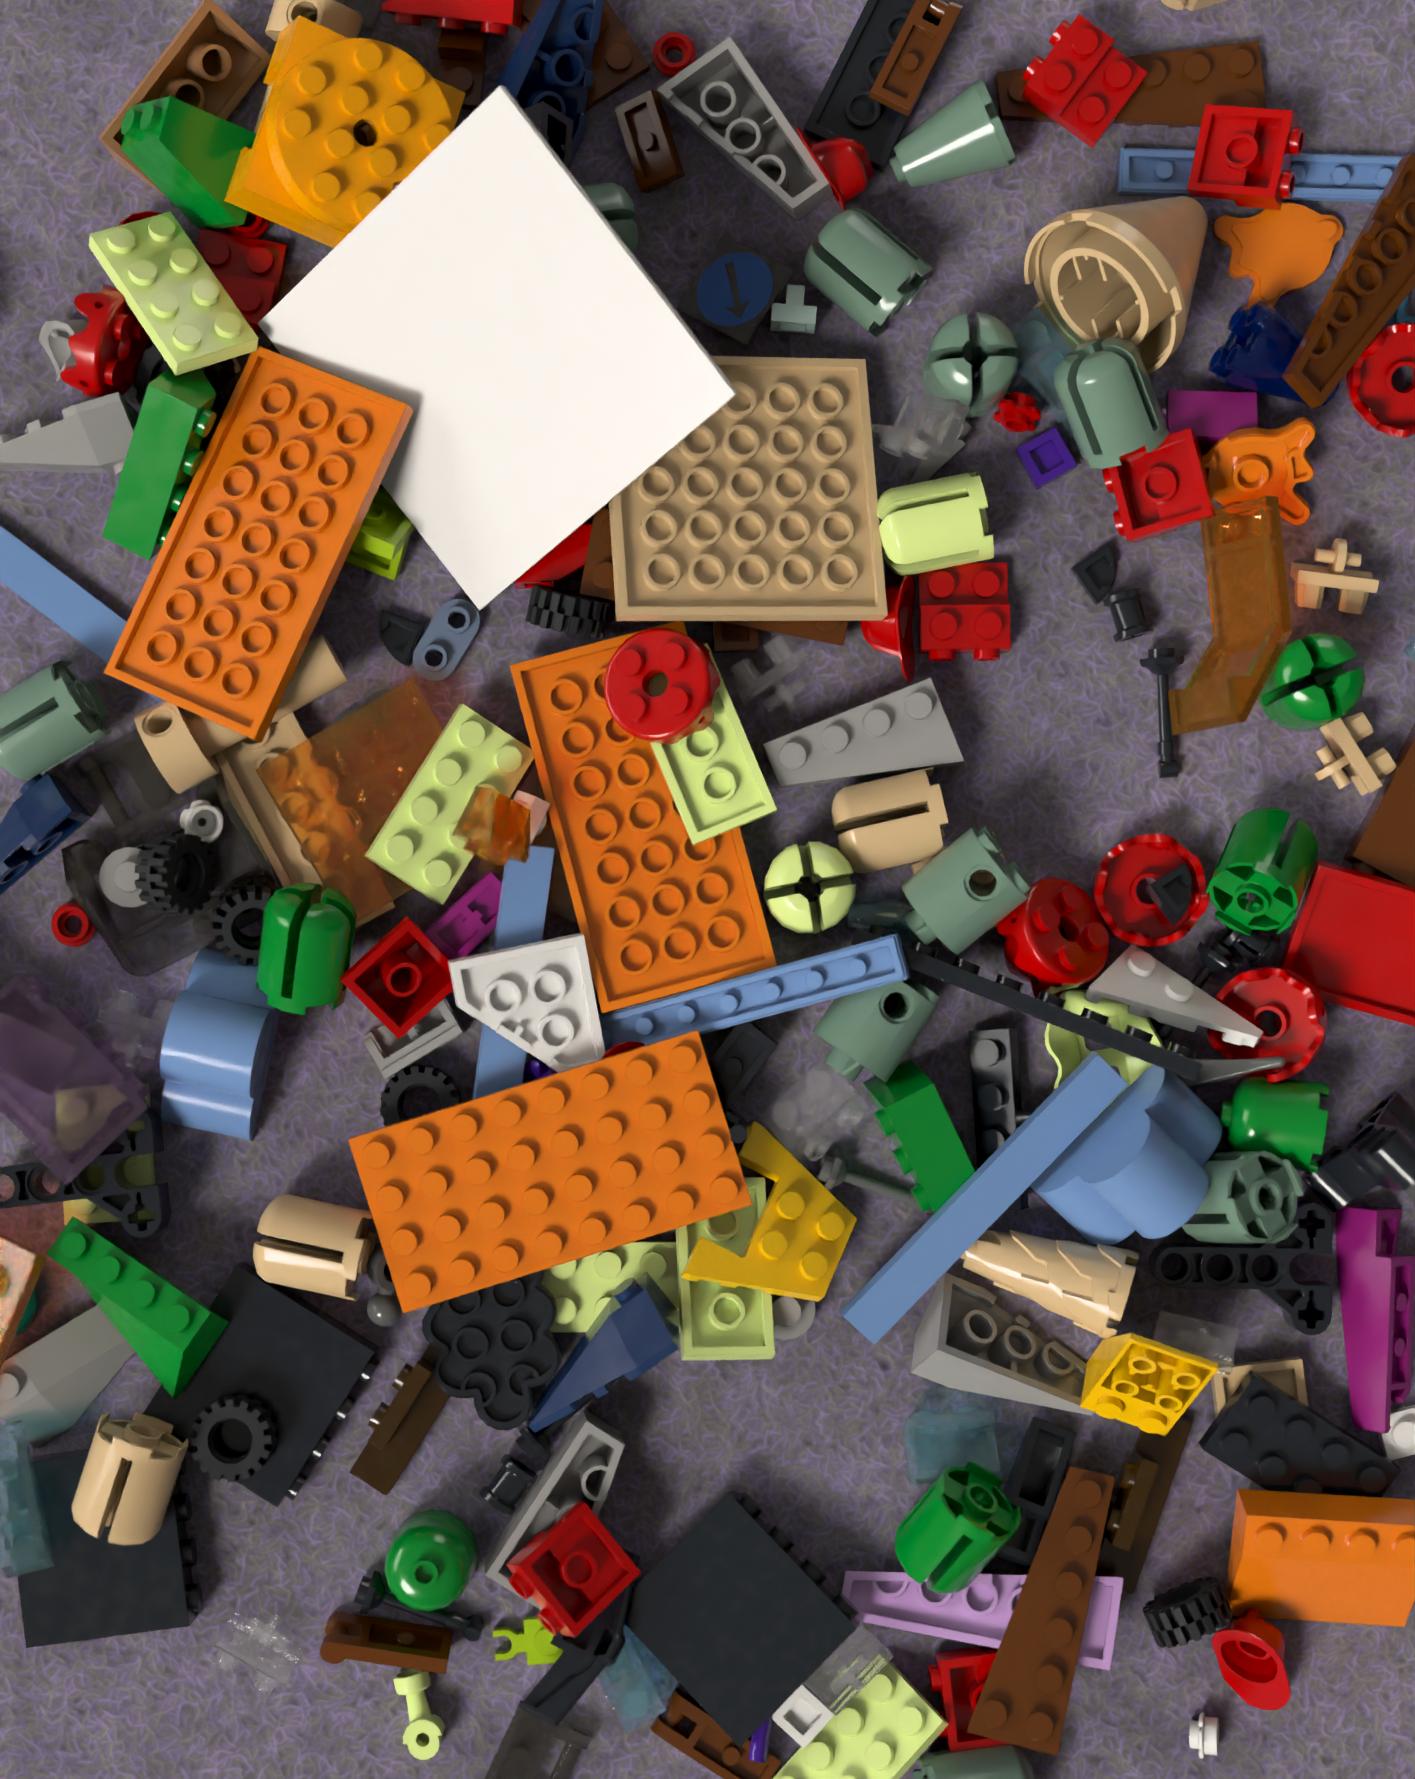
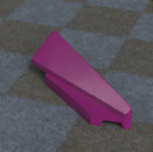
M1344 1206L1336 1211V1259L1352 1424L1358 1429L1389 1433L1391 1429L1390 1410L1392 1404L1404 1403L1411 1391L1415 1255L1396 1254L1401 1208Z

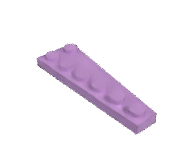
M845 1571L842 1594L859 1611L855 1616L857 1621L999 1649L1027 1575L979 1574L967 1588L955 1593L939 1594L927 1589V1578L919 1584L907 1575L906 1572ZM1095 1576L1077 1660L1078 1665L1110 1671L1124 1578Z

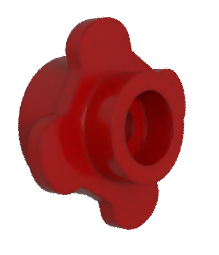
M1009 393L1004 396L1003 400L999 401L998 408L1000 411L994 413L993 419L995 422L1002 423L1003 427L1012 432H1025L1026 430L1032 432L1036 429L1035 420H1039L1042 413L1038 409L1037 401L1031 396L1023 393Z

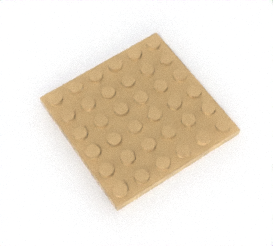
M710 356L738 394L609 502L616 621H883L888 613L882 544L879 531L880 521L877 518L878 497L866 359Z

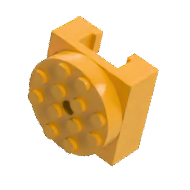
M299 15L279 34L263 82L272 86L253 146L251 149L248 147L241 149L224 201L335 248L392 192L394 182L403 181L454 131L466 93L433 78L417 60L395 46L373 39L347 38ZM361 125L360 129L364 131L368 139V147L362 146L356 141L353 134L354 127Z

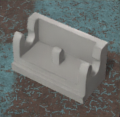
M445 997L400 1039L383 1024L366 1034L363 1041L383 1077L388 1079L465 1033L466 1030Z

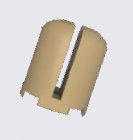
M933 767L847 786L836 793L831 808L835 833L840 834L838 836L839 851L850 862L854 872L868 873L934 858L948 847H943L942 837L945 836L943 828H946V823L949 822L940 785H930L928 777L933 774Z
M289 1194L276 1197L263 1212L257 1232L299 1243L275 1238H263L261 1242H254L253 1260L257 1274L269 1283L357 1302L361 1294L354 1293L353 1290L359 1274L367 1273L368 1259L374 1251L377 1233L368 1232L369 1219H373L371 1211Z
M107 1412L100 1416L71 1507L73 1519L85 1532L97 1539L102 1536L105 1526L109 1527L112 1524L108 1538L109 1543L123 1546L143 1544L151 1540L161 1528L189 1439L187 1438L182 1444L179 1439L171 1435L174 1426L156 1417L135 1412L132 1421L121 1419L109 1420L111 1412Z

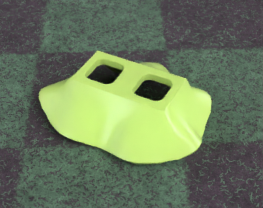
M1067 989L1059 996V998L1067 1000L1063 1008L1081 1016L1085 1007L1110 1017L1108 1023L1111 1027L1123 1033L1128 1024L1153 1034L1150 1043L1164 1048L1162 1040L1154 1029L1150 1018L1129 1014L1128 1006L1125 1003L1101 997L1098 1004L1089 1002L1084 998L1088 991L1085 989ZM1047 1023L1045 1045L1059 1067L1054 1090L1092 1051L1086 1048L1083 1036ZM1113 1048L1096 1050L1095 1052L1107 1064L1116 1066L1119 1069L1120 1076L1128 1083L1125 1089L1108 1106L1152 1064Z

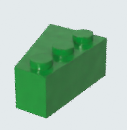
M910 1058L896 1067L887 1082L874 1076L864 1081L863 1084L877 1109L874 1112V1116L886 1137L891 1136L897 1147L892 1153L904 1175L910 1173L916 1184L910 1190L922 1212L930 1209L934 1215L975 1173V1170L933 1082Z

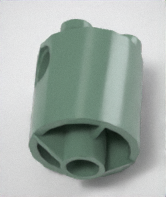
M983 826L978 831L971 827L901 885L905 896L914 908L913 911L905 916V920L924 944L929 945L938 937L952 952L959 955L1030 898L1027 891L1031 889L1029 884L1031 879L1015 860L1007 864L1000 855L1002 853L1000 850L1002 847L1001 843L988 827ZM985 869L993 873L995 878L989 883L981 884L976 882L971 875L977 870Z
M906 979L904 982L897 981L835 998L812 1031L834 1047L824 1062L852 1082L856 1080L863 1068L884 1082H887L937 1009L935 1004L940 997L920 983ZM891 994L890 1004L883 1009L885 998Z

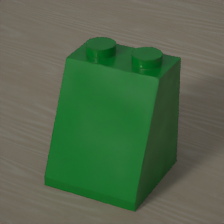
M172 96L132 105V108L125 114L121 125V133L124 135L121 150L196 228L213 230L244 225L247 210L224 201L240 151L244 147L252 148L256 133Z

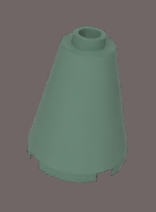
M983 79L970 85L894 146L896 156L889 159L899 184L908 181L911 188L1009 167L1018 162Z

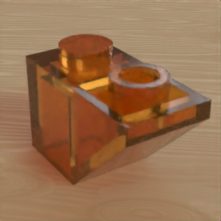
M476 786L452 835L466 842L463 847L464 851L484 861L491 859L505 866L508 860L526 863L530 855L531 810L494 789Z

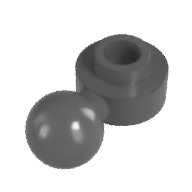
M382 1245L378 1246L371 1253L367 1263L369 1279L372 1283L379 1286L378 1292L368 1301L367 1314L374 1324L388 1327L398 1322L402 1316V1309L389 1268L384 1270L387 1261Z

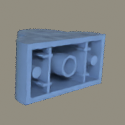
M205 947L199 950L193 962L186 989L179 993L174 1002L164 1034L160 1057V1076L162 1080H165L161 1103L163 1122L253 1141L282 1011L268 1005V995L259 986L256 988L258 966L253 967V959L247 958L246 965L243 966L238 964L236 956L229 960L224 956L223 951Z
M1152 1064L1048 1166L1030 1187L1093 1246H1097V1243L1107 1246L1114 1245L1127 1238L1135 1230L1147 1239L1164 1237L1183 1226L1195 1214L1206 1196L1209 1179L1207 1172L1202 1166L1211 1157L1220 1141L1222 1134L1221 1120L1173 1072Z

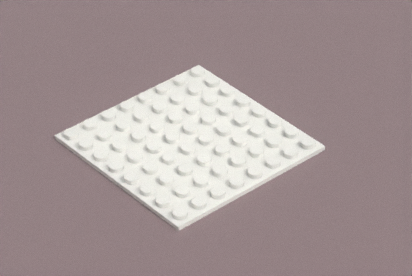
M504 85L499 86L257 323L281 355L406 403L414 410L381 484L479 610L493 601L738 394Z

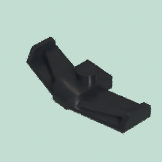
M622 1548L635 1566L638 1567L640 1556ZM634 1580L576 1637L564 1636L560 1632L554 1635L550 1644L564 1652L524 1701H520L518 1708L557 1727L601 1671L616 1663L626 1642L623 1627Z

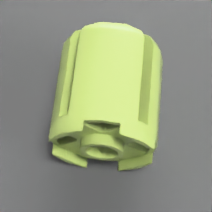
M976 472L964 473L890 488L879 495L877 518L880 521L879 531L883 561L894 574L901 576L914 575L994 558L993 535L985 536L984 534L989 532L985 509L988 508V503L980 475L976 476Z
M808 841L806 846L794 844L786 847L772 861L764 879L763 898L769 914L782 927L798 934H816L835 926L849 912L856 896V884H851L852 882L849 877L854 873L850 862L838 849L823 842ZM803 877H811L810 881L812 884L819 883L820 894L815 893L814 895L817 899L811 903L808 902L805 895L795 894L794 892L796 884L802 885L799 879Z

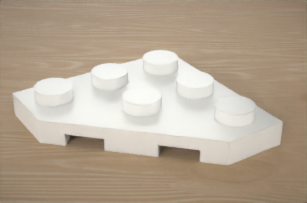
M582 933L448 960L455 1002L458 1008L489 1026L524 1051L535 1056L553 1070L561 1072L597 1061L606 1053L585 938Z

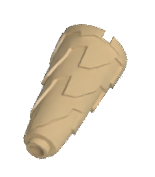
M987 1229L960 1258L965 1260L964 1268L994 1281L993 1285L1033 1300L1046 1310L1073 1320L1074 1325L1107 1339L1116 1336L1118 1330L1107 1326V1323L1117 1326L1118 1321H1121L1136 1271V1267L1125 1264V1262L1136 1265L1140 1254L1129 1249L1098 1243L1097 1246L1068 1240L1055 1241L1013 1230L1007 1233Z

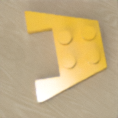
M754 1121L750 1125L751 1133L741 1143L737 1156L740 1164L773 1180L775 1184L744 1254L740 1257L701 1237L696 1242L681 1277L696 1282L699 1280L718 1282L720 1286L732 1288L742 1286L761 1289L763 1293L819 1302L826 1294L857 1218L825 1189L761 1124Z

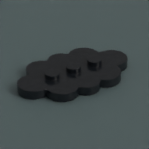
M546 1269L433 1304L426 1311L422 1320V1331L425 1339L432 1347L439 1351L434 1361V1377L437 1385L446 1394L455 1398H473L479 1418L487 1426L496 1430L514 1429L528 1419L534 1406L533 1387L547 1383L556 1374L562 1361V1349L559 1341L549 1331L557 1315V1303L552 1293L541 1285Z

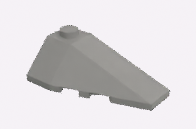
M119 392L63 409L64 419L44 422V420L38 419L26 424L25 434L17 437L15 434L0 435V470L111 474L115 472L116 477H120L137 423L138 413Z
M948 1273L941 1276L915 1334L911 1373L952 1389L1086 1415L1095 1413L1080 1407L1086 1363L1056 1341L1046 1344L1028 1329L1031 1322L1020 1314L1016 1317L1010 1315L994 1303L997 1297L987 1289Z
M98 1305L94 1306L0 1363V1418L34 1449L38 1448L75 1425L124 1364L135 1353L134 1349Z

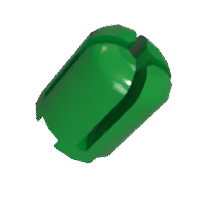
M1317 632L1308 634L1302 639L1297 638L1272 654L1262 667L1256 686L1259 704L1269 719L1274 720L1284 728L1296 730L1297 732L1318 729L1344 716L1355 707L1362 697L1366 680L1364 667L1345 673L1342 667L1344 664L1359 657L1358 653L1348 642L1339 636ZM1303 678L1305 680L1308 678L1312 680L1313 686L1292 694L1290 686L1299 683Z
M1277 807L1253 809L1239 818L1238 822L1233 826L1206 891V894L1210 892V899L1217 908L1216 918L1230 929L1245 935H1251L1252 930L1268 931L1278 928L1277 934H1280L1291 926L1319 854L1314 833L1311 827L1301 818H1298L1291 825L1284 842H1280L1290 816L1289 811ZM1247 892H1249V893H1250V895H1249V898H1248V899H1247V898H1245V897H1246V895H1247Z
M296 883L285 885L269 898L264 908L256 988L259 986L268 995V1005L284 1012L306 1015L307 1007L324 1006L332 1003V1011L344 1003L347 987L340 981V978L350 969L357 920L354 906L344 893L327 887L322 895V886L320 884Z
M968 1462L965 1467L953 1466L950 1468L949 1464L897 1528L894 1541L895 1553L907 1575L919 1584L927 1578V1589L939 1594L959 1592L973 1582L1017 1531L1021 1523L1020 1506L1018 1504L1013 1510L1009 1499L999 1488L1003 1484L1001 1478L989 1469L973 1462Z

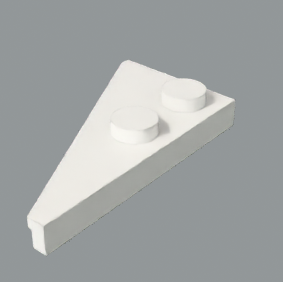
M1131 945L1090 985L1084 997L1089 1002L1095 1004L1099 1003L1101 997L1125 1003L1128 1006L1129 1014L1140 1017H1152L1160 1023L1195 1032L1198 1025L1224 1032L1222 1041L1236 1045H1247L1254 1048L1264 1031L1135 945Z

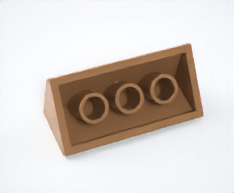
M203 0L98 139L118 163L167 197L121 150L124 135L121 133V125L127 111L132 108V105L172 96L227 120L268 66L272 56L213 0Z

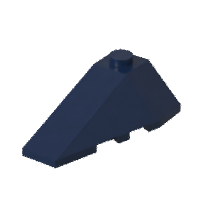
M543 0L491 92L492 94L499 86L504 85L521 109L543 101L573 120L571 163L587 130V98L589 87H592L594 72L591 71L594 45L599 39L604 0Z
M46 774L44 777L36 775L26 782L20 789L22 796L12 804L0 824V895L92 818L57 776Z
M648 1272L637 1280L633 1277L628 1278L613 1291V1297L534 1404L529 1427L534 1433L574 1412L584 1401L585 1395L592 1393L597 1398H600L610 1392L611 1385L618 1377L625 1375L631 1381L679 1349V1311Z

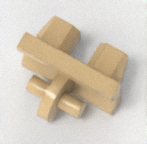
M1335 538L1331 550L1317 548L1315 551L1314 561L1329 563V566L1292 562L1290 576L1295 581L1294 591L1297 606L1314 609L1321 608L1324 588H1338L1336 609L1353 614L1363 613L1369 592L1377 593L1379 579L1373 578L1371 572L1344 569L1345 566L1360 567L1362 555L1347 552V540Z
M1363 712L1344 719L1338 718L1319 728L1338 759L1334 757L1328 745L1316 751L1324 765L1323 768L1314 773L1318 781L1331 776L1338 789L1347 786L1351 782L1342 769L1344 767L1360 795L1363 796L1383 786L1380 781L1396 768L1395 762L1384 748L1375 751L1365 758L1356 744L1374 732Z

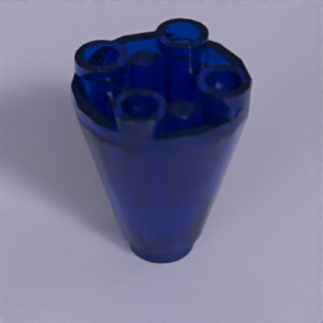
M1259 301L1249 309L1240 306L1228 323V330L1231 333L1224 347H1219L1209 362V371L1215 373L1217 380L1228 386L1307 404L1282 378L1304 336L1274 306L1267 302ZM1340 383L1321 406L1326 405L1333 398Z

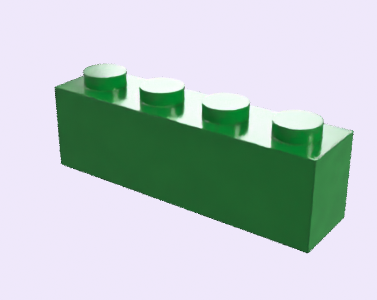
M169 368L148 384L102 537L149 561L159 553L188 491L187 485L190 476L195 474L203 458L204 452L199 449L202 438L208 435L215 422L216 413L211 410L217 393L201 368L177 376Z
M75 1217L70 1219L46 1253L47 1256L69 1270L174 1399L178 1398L229 1324V1321L106 1235Z

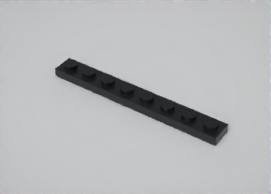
M871 924L868 932L857 928L851 945L854 946L897 933ZM913 940L910 948L902 945L908 968L1196 1081L1202 1063L1194 1061L1197 1053L1194 1050L1174 1042H1170L1166 1050L1150 1043L1153 1034L1127 1024L1123 1033L1108 1027L1107 1023L1110 1017L1084 1007L1080 1016L1063 1009L1067 1000L1047 992L1040 991L1037 999L1021 992L1024 983L1001 974L997 975L995 982L978 975L980 966L955 957L953 965L936 959L939 950Z

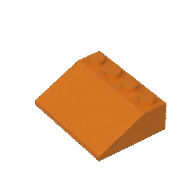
M1237 1489L1225 1596L1233 1612L1232 1616H1246L1249 1610L1256 1608L1259 1609L1263 1618L1405 1627L1415 1600V1500Z

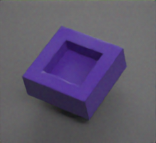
M1056 427L1018 447L1015 451L1036 490L1077 467L1074 458Z

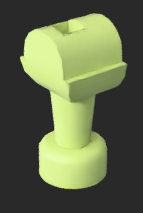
M410 1669L399 1672L392 1678L397 1694L406 1695L409 1723L403 1735V1745H408L410 1753L415 1758L420 1760L430 1759L438 1752L445 1725L439 1716L431 1714L424 1690L431 1685L429 1671Z

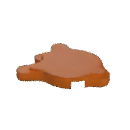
M1282 203L1281 210L1265 209L1249 218H1236L1228 215L1220 216L1212 226V233L1218 241L1230 249L1229 275L1234 279L1249 277L1253 280V288L1246 304V312L1252 319L1260 321L1270 314L1279 298L1288 293L1305 289L1324 273L1330 262L1334 245L1342 238L1343 226L1335 216L1321 215L1304 205Z
M1300 417L1285 427L1277 429L1257 427L1238 429L1218 440L1208 453L1202 456L1211 496L1221 503L1226 511L1234 514L1256 515L1273 513L1294 525L1305 523L1310 516L1309 504L1293 488L1296 483L1309 481L1314 475L1312 463L1305 455L1306 448L1313 441L1316 434L1313 422L1309 418Z

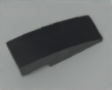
M1037 1417L1032 1418L1003 1491L1009 1499L1013 1510L1019 1504L1021 1523L1017 1531L994 1557L1021 1568H1026L1032 1564L1045 1521L1050 1518L1076 1436L1075 1432Z

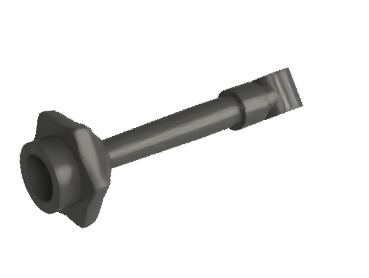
M838 1149L834 1150L832 1156L823 1155L817 1169L816 1179L821 1181L824 1188L829 1192L832 1188L845 1181L905 1203L907 1207L919 1210L911 1190L848 1171L842 1152ZM930 1209L923 1212L933 1216Z

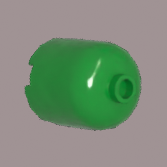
M1264 1076L1250 1077L1243 1080L1236 1087L1232 1100L1222 1101L1220 1122L1222 1128H1228V1143L1232 1151L1270 1152L1281 1160L1288 1159L1296 1170L1316 1173L1318 1171V1163H1316V1159L1311 1158L1312 1154L1322 1155L1328 1119V1110L1321 1109V1103L1319 1102L1320 1096L1328 1097L1329 1086L1327 1083L1292 1079L1270 1083L1267 1081V1077Z
M430 1509L412 1515L399 1526L386 1553L384 1571L390 1590L401 1603L414 1610L433 1611L449 1606L462 1595L477 1570L479 1549L475 1534L467 1527L464 1521L455 1517L449 1511Z

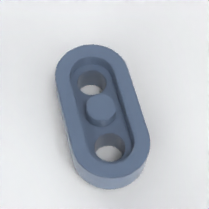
M452 599L439 608L413 653L414 668L423 679L433 683L443 682L452 677L481 628L480 614L472 603L463 599ZM460 613L466 617V622L461 628L450 626V619L454 614ZM433 651H438L443 655L441 664L435 667L428 665V655Z

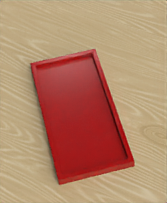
M1317 860L1279 967L1300 974L1313 985L1323 1001L1415 1026V887Z

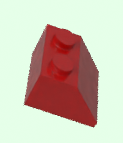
M407 916L340 978V981L398 1039L404 1036L453 991L448 965L449 959L424 934V931Z

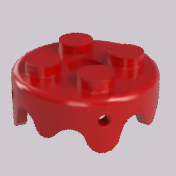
M103 284L102 292L81 293L74 300L78 312L89 318V324L83 332L73 334L68 339L69 348L75 356L76 366H66L60 374L61 379L65 383L83 391V395L93 398H99L116 392L123 396L131 385H134V379L137 377L136 367L144 356L143 353L146 350L149 337L115 286Z
M1408 321L1390 323L1383 326L1347 372L1346 376L1347 394L1358 416L1380 432L1403 438L1415 434V322ZM1401 366H1409L1413 371L1412 383L1404 390H1395L1391 383L1394 371Z
M651 628L638 632L628 638L615 651L608 663L604 677V696L606 706L612 718L624 731L644 741L665 745L675 744L692 733L705 730L714 719L712 700L716 689L720 686V676L709 655V649L694 638L669 628ZM665 673L668 679L667 688L660 696L653 697L649 692V682L654 675Z
M1164 834L1140 835L1117 844L1101 860L1093 878V902L1105 927L1120 940L1135 946L1156 947L1170 944L1183 938L1206 911L1209 903V892L1206 894L1207 885L1200 860L1180 845L1175 838ZM1185 863L1192 876L1191 901L1188 910L1182 918L1172 926L1155 902L1153 904H1145L1139 900L1136 888L1142 879L1149 878L1156 881Z
M1056 877L1043 878L1031 884V889L1027 891L1030 898L997 924L998 933L1005 936L1012 935L1017 940L1018 953L1014 959L1015 965L1019 969L1029 972L1038 978L1036 988L1038 993L1044 991L1054 994L1066 989L1077 988L1096 978L1104 968L1108 957L1109 935L1094 902L1077 885L1065 879ZM1059 925L1065 930L1067 940L1059 932Z
M1266 966L1257 967L1238 974L1220 989L1215 999L1262 1031H1264L1260 1024L1262 1013L1265 1010L1276 1012L1282 1022L1279 1033L1273 1035L1264 1031L1258 1044L1252 1048L1247 1045H1236L1222 1041L1224 1032L1210 1028L1207 1031L1211 1046L1217 1049L1225 1059L1283 1057L1285 1065L1282 1067L1243 1074L1252 1077L1264 1076L1267 1077L1268 1082L1272 1083L1295 1075L1314 1061L1326 1040L1328 1023L1326 1009L1321 996L1311 983L1300 974L1289 969Z

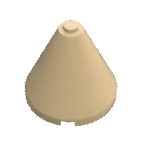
M1178 196L1068 211L1058 215L1046 224L1034 236L1028 246L1024 262L1025 284L1034 282L1040 301L1033 309L1043 327L1055 342L1069 354L1082 344L1100 338H1128L1139 348L1148 374L1161 367L1176 352L1185 333L1208 226V218L1204 208L1191 197Z

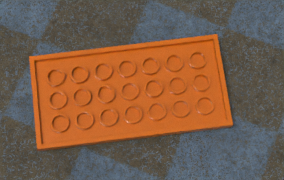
M257 345V351L251 352L104 673L262 743L414 410L406 403Z
M675 621L652 627L669 628L687 635L684 621ZM641 631L509 665L545 801L550 803L548 812L580 932L585 938L590 970L602 1014L777 967L740 827L693 846L650 742L636 738L624 731L612 718L606 706L604 677L608 663L615 651L628 638Z
M698 1029L348 1139L403 1314L752 1205Z

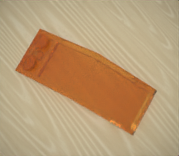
M1262 496L1215 510L1216 517L1200 521L1213 638L1185 689L1168 691L1172 735H1183L1246 722L1293 631L1278 496Z

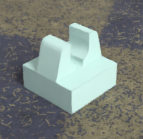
M787 284L786 304L772 303L770 331L814 334L817 306L804 305V285Z

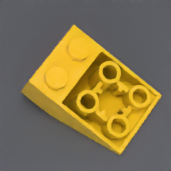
M1133 1333L1103 1339L1087 1361L1080 1407L1094 1411L1101 1417L1117 1419L1137 1426L1144 1432L1166 1436L1217 1372L1219 1363Z

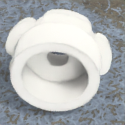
M194 801L190 804L189 809H184L181 813L180 826L185 830L184 834L197 835L201 837V841H206L207 843L215 841L221 834L224 822L223 814L217 806H211L209 801ZM200 818L205 819V825L202 827L198 825Z
M1204 1712L1200 1713L1199 1721L1190 1720L1189 1730L1190 1748L1199 1749L1200 1759H1204V1754L1218 1755L1219 1718L1205 1717Z

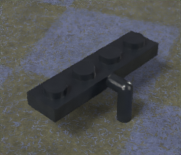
M751 1021L736 1025L708 1061L729 1127L731 1141L734 1143H742L751 1133V1126L730 1108L780 1044Z
M1017 1028L969 1031L977 1168L1036 1110L1022 1109ZM1028 1188L1007 1210L1029 1208Z

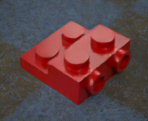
M1078 14L1072 24L1064 19L1049 40V43L1054 48L1048 56L1043 59L1037 55L1022 76L1027 81L1022 97L1093 149L1146 79L1148 72L1112 47L1115 41L1113 38Z
M1205 104L1187 187L1189 195L1193 197L1234 200L1238 207L1281 210L1283 198H1291L1294 193L1296 175L1295 171H1290L1292 156L1301 155L1305 140V130L1299 127L1294 111Z
M200 229L196 249L257 337H259V333L263 332V330L257 323L279 301L289 250L288 246Z
M1192 428L1169 434L1164 442L1150 453L1143 446L1131 453L1120 456L1122 465L1102 470L1106 488L1110 494H1115L1118 510L1113 512L1117 531L1120 536H1126V540L1129 542L1138 543L1177 531L1179 527L1217 516L1195 430Z
M968 563L918 574L919 654H929V661L934 662L955 661L956 653H973L975 661L1000 660V653H1007L1011 649L1007 563Z
M577 1502L546 1533H538L506 1564L513 1573L508 1579L512 1588L525 1600L532 1597L542 1609L537 1614L540 1623L553 1635H557L560 1632L562 1635L576 1637L641 1573L585 1502Z
M980 1647L939 1651L935 1652L936 1664L928 1665L931 1692L940 1693L941 1710L937 1711L949 1723L937 1739L945 1738V1743L950 1753L1013 1745L967 1732L968 1725L998 1649L982 1651Z

